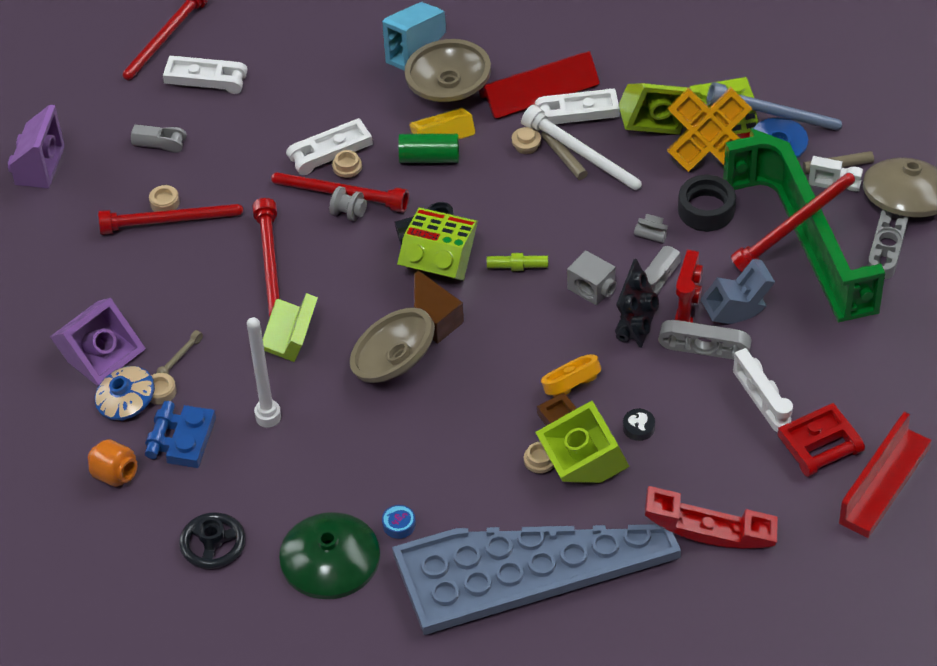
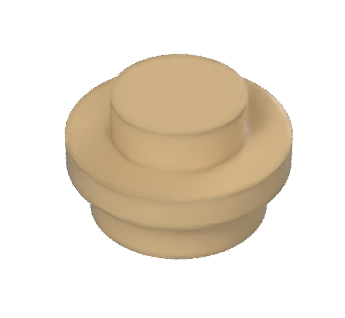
M522 127L512 134V144L521 154L535 152L541 143L540 133L532 128Z
M341 151L333 160V171L340 177H353L361 171L362 161L354 151Z
M541 442L531 444L525 451L524 464L528 470L534 473H545L554 467Z

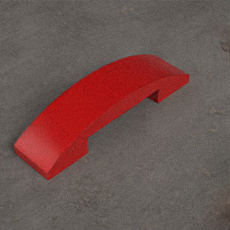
M652 486L647 488L645 516L677 535L706 544L730 548H765L775 546L777 543V516L745 509L742 517L680 503L681 493Z

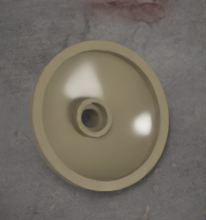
M444 39L426 44L416 50L409 57L405 65V79L409 88L418 96L435 102H453L465 99L479 91L487 83L491 74V63L485 50L475 43L461 39Z
M898 157L880 161L866 171L863 180V190L870 201L890 213L906 217H928L937 214L936 166L914 158Z
M405 308L379 319L356 342L350 356L352 372L358 379L370 383L386 382L408 372L423 358L432 343L435 330L432 318L426 311L420 308Z

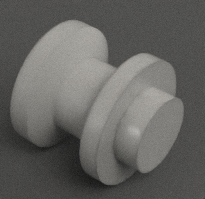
M338 186L332 194L329 211L334 216H338L340 212L347 213L348 220L356 221L358 217L364 215L367 201L364 200L362 192L356 191L351 196L346 194L345 187Z

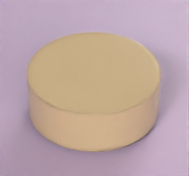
M169 185L158 186L149 194L150 206L154 212L176 210L180 204L178 191Z
M166 373L151 375L154 379L155 391L150 402L160 405L164 401H171L176 395V385L173 377Z

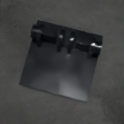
M634 259L616 303L621 313V320H619L616 326L615 333L619 341L626 342L628 339H635L639 348H642L646 335L650 332L655 311L659 308V298L654 293L647 274L642 270L638 260Z

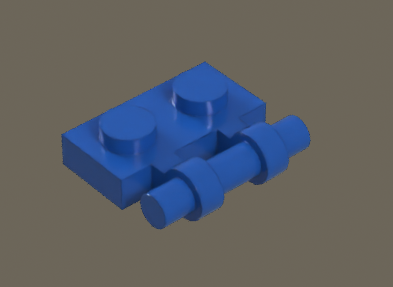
M164 401L161 409L156 411L154 429L148 433L145 444L147 448L145 456L149 459H156L159 451L167 452L166 459L168 464L199 468L216 420L215 410L184 405L181 415L173 414L175 404L171 401ZM167 429L175 430L172 438L165 437Z

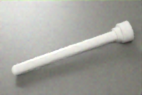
M534 104L529 106L523 114L521 124L525 127L544 131L631 189L639 190L642 183L638 178L548 121L544 110Z
M252 317L247 321V330L259 402L255 406L254 412L256 422L262 427L269 428L280 422L281 412L279 404L271 396L260 321Z

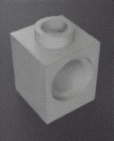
M585 250L567 268V289L597 306L605 297H610L615 291L617 285L615 281L616 267Z

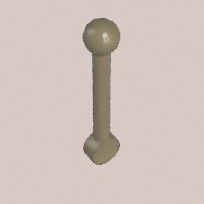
M195 330L191 334L190 340L165 366L159 367L156 373L169 374V370L194 344H198L202 340L203 334Z

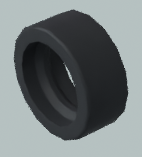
M698 175L686 180L680 187L678 195L680 219L687 226L705 232L716 231L727 226L733 219L735 212L736 195L734 188L727 180L714 175ZM699 196H712L721 200L724 205L715 210L707 211L698 209L689 202Z

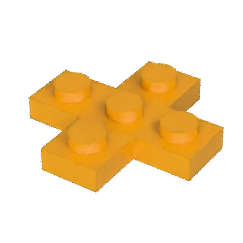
M688 87L667 108L687 128L667 149L668 153L688 172L709 151L724 165L725 143L741 139L732 129L752 110V107L730 87L709 108Z

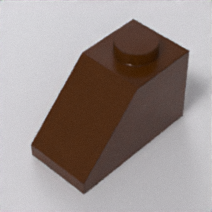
M418 270L414 274V308L426 311L432 318L435 327L432 340L438 344L464 323L463 302Z

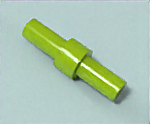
M511 253V256H487V268H511V271H524V268H548V256H524L523 253Z

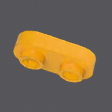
M584 355L549 372L542 377L541 383L547 395L556 397L563 392L567 395L571 392V388L581 383H589L595 380L602 368L597 355Z

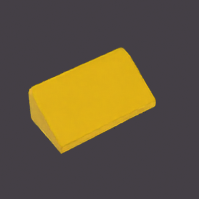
M464 108L455 109L409 124L413 134L458 133L459 139L475 134L472 114Z

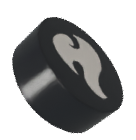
M641 408L632 409L627 412L623 418L624 434L635 441L649 439L655 432V418L653 414Z

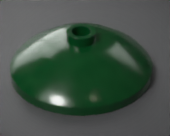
M338 512L316 514L300 521L287 533L280 548V566L287 582L295 590L306 596L317 599L346 597L362 589L375 575L380 561L378 539L365 522L352 515Z

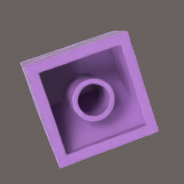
M48 105L26 122L22 134L18 135L15 153L9 157L8 170L13 175L15 185L40 188L50 187L65 147L55 105Z
M111 298L95 302L50 336L67 362L95 385H100L106 376L114 370L122 368L146 349Z

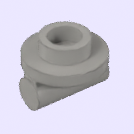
M646 214L645 219H638L634 235L664 243L668 225L662 224L664 218Z

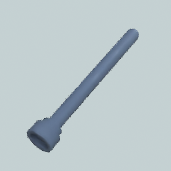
M716 82L710 85L707 93V105L712 106L728 90L726 85ZM740 95L752 107V110L832 130H839L842 127L841 120Z

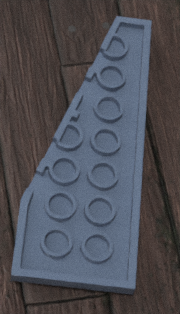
M658 524L628 525V529H606L605 525H595L593 529L574 530V526L522 527V531H499V527L487 528V531L468 532V528H455L392 547L393 556L423 635L681 558V549L673 532L664 529Z

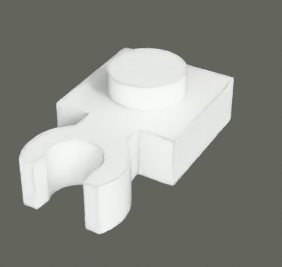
M813 156L810 165L809 184L828 188L844 174L852 173L855 176V182L847 189L859 191L863 169L859 167L842 168V161Z

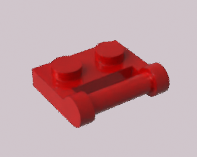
M688 249L686 251L676 284V294L679 297L675 320L693 323V318L690 314L693 304H699L701 299L702 286L698 284L701 283L704 269L703 265H699L698 251Z
M834 403L778 428L777 436L799 463L800 469L806 477L816 474L819 468L851 453L857 455L865 450L862 438ZM840 437H843L846 441L814 457L809 454L810 451Z

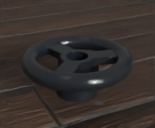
M218 512L206 513L192 519L184 527L179 540L180 551L184 558L196 567L204 569L221 568L239 557L245 546L246 535L242 525L234 517ZM223 524L228 525L231 529L224 531ZM192 534L197 536L203 543L204 552L202 558L195 555L190 548L189 540ZM236 539L235 545L230 552L220 558L213 559L215 550L221 547L222 543Z

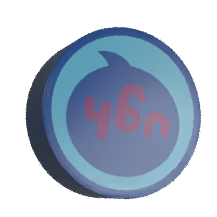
M394 505L387 508L382 515L384 532L396 539L411 535L416 526L415 514L412 509L405 505Z

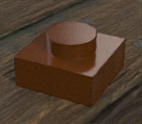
M563 392L538 405L537 415L547 426L577 408Z

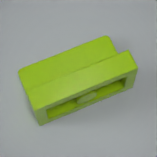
M306 293L300 307L276 299L263 336L264 351L295 362L303 345L318 297Z

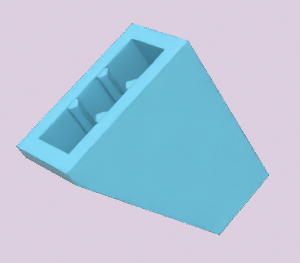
M419 2L386 17L382 21L386 63L405 71L407 60L416 50L426 44L438 41L446 33L445 11L424 2Z

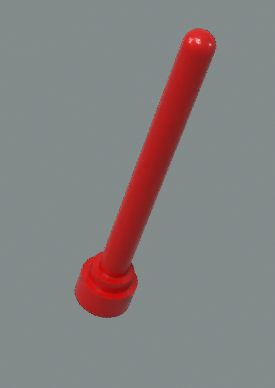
M186 0L123 71L124 79L131 80L194 9L204 7L209 0Z
M278 172L273 173L271 176V181L274 184L333 194L338 186L345 187L347 195L352 196L356 191L362 192L364 200L385 203L386 207H390L391 211L401 213L406 211L409 202V191L403 188L395 187L393 190L389 189L388 192Z
M852 173L844 174L755 245L739 248L731 255L735 266L743 272L752 259L759 260V256L855 182V176Z
M260 198L253 203L252 207L253 217L260 224L270 317L276 299H280L272 223L277 217V206L273 199Z
M240 204L125 215H117V212L111 213V210L98 211L100 234H113V231L125 226L240 216L243 213V207Z

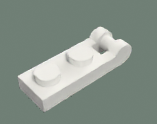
M169 56L163 73L164 84L226 89L229 93L238 94L242 90V80L246 77L248 68L241 62Z
M615 88L543 96L535 101V105L544 110L547 120L553 124L620 117Z
M360 118L294 143L288 147L286 154L290 161L295 162V168L300 175H308L315 167L334 160L339 152L344 150L355 152L373 145L371 134Z
M746 348L735 352L733 373L772 429L778 432L779 427L791 422L792 402L787 398L780 397L775 382L768 380L763 373L760 361L757 358H753Z

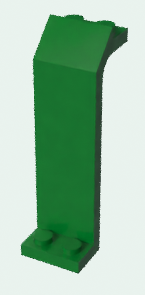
M750 128V137L725 143L723 179L727 180L734 190L756 185L768 186L777 192L788 217H791L815 198L789 142ZM822 209L794 229L838 323L880 313L885 271L881 263L851 270Z

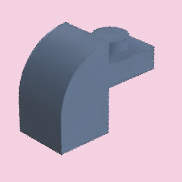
M752 259L736 280L717 277L700 300L712 321L734 324L756 316L767 306L763 297L775 281L762 260Z

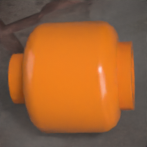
M111 439L103 440L94 446L88 454V469L91 476L113 487L129 482L136 474L138 465L134 451Z

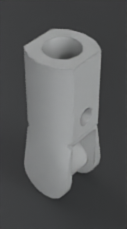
M134 124L131 132V143L133 146L163 149L178 153L183 148L182 142L185 141L187 134L178 127L161 128Z
M664 246L650 266L644 271L656 294L660 292L665 281L681 262L680 252L673 247Z

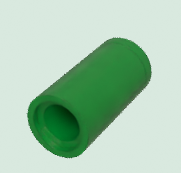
M458 133L399 134V163H459Z

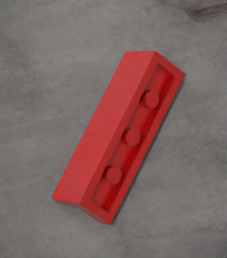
M587 51L485 84L479 90L481 98L487 97L493 118H499L526 109L533 104L535 105V101L539 97L575 93L596 86L600 81L591 52Z
M907 412L902 413L841 503L839 524L868 539L931 448V439L908 429L910 414Z

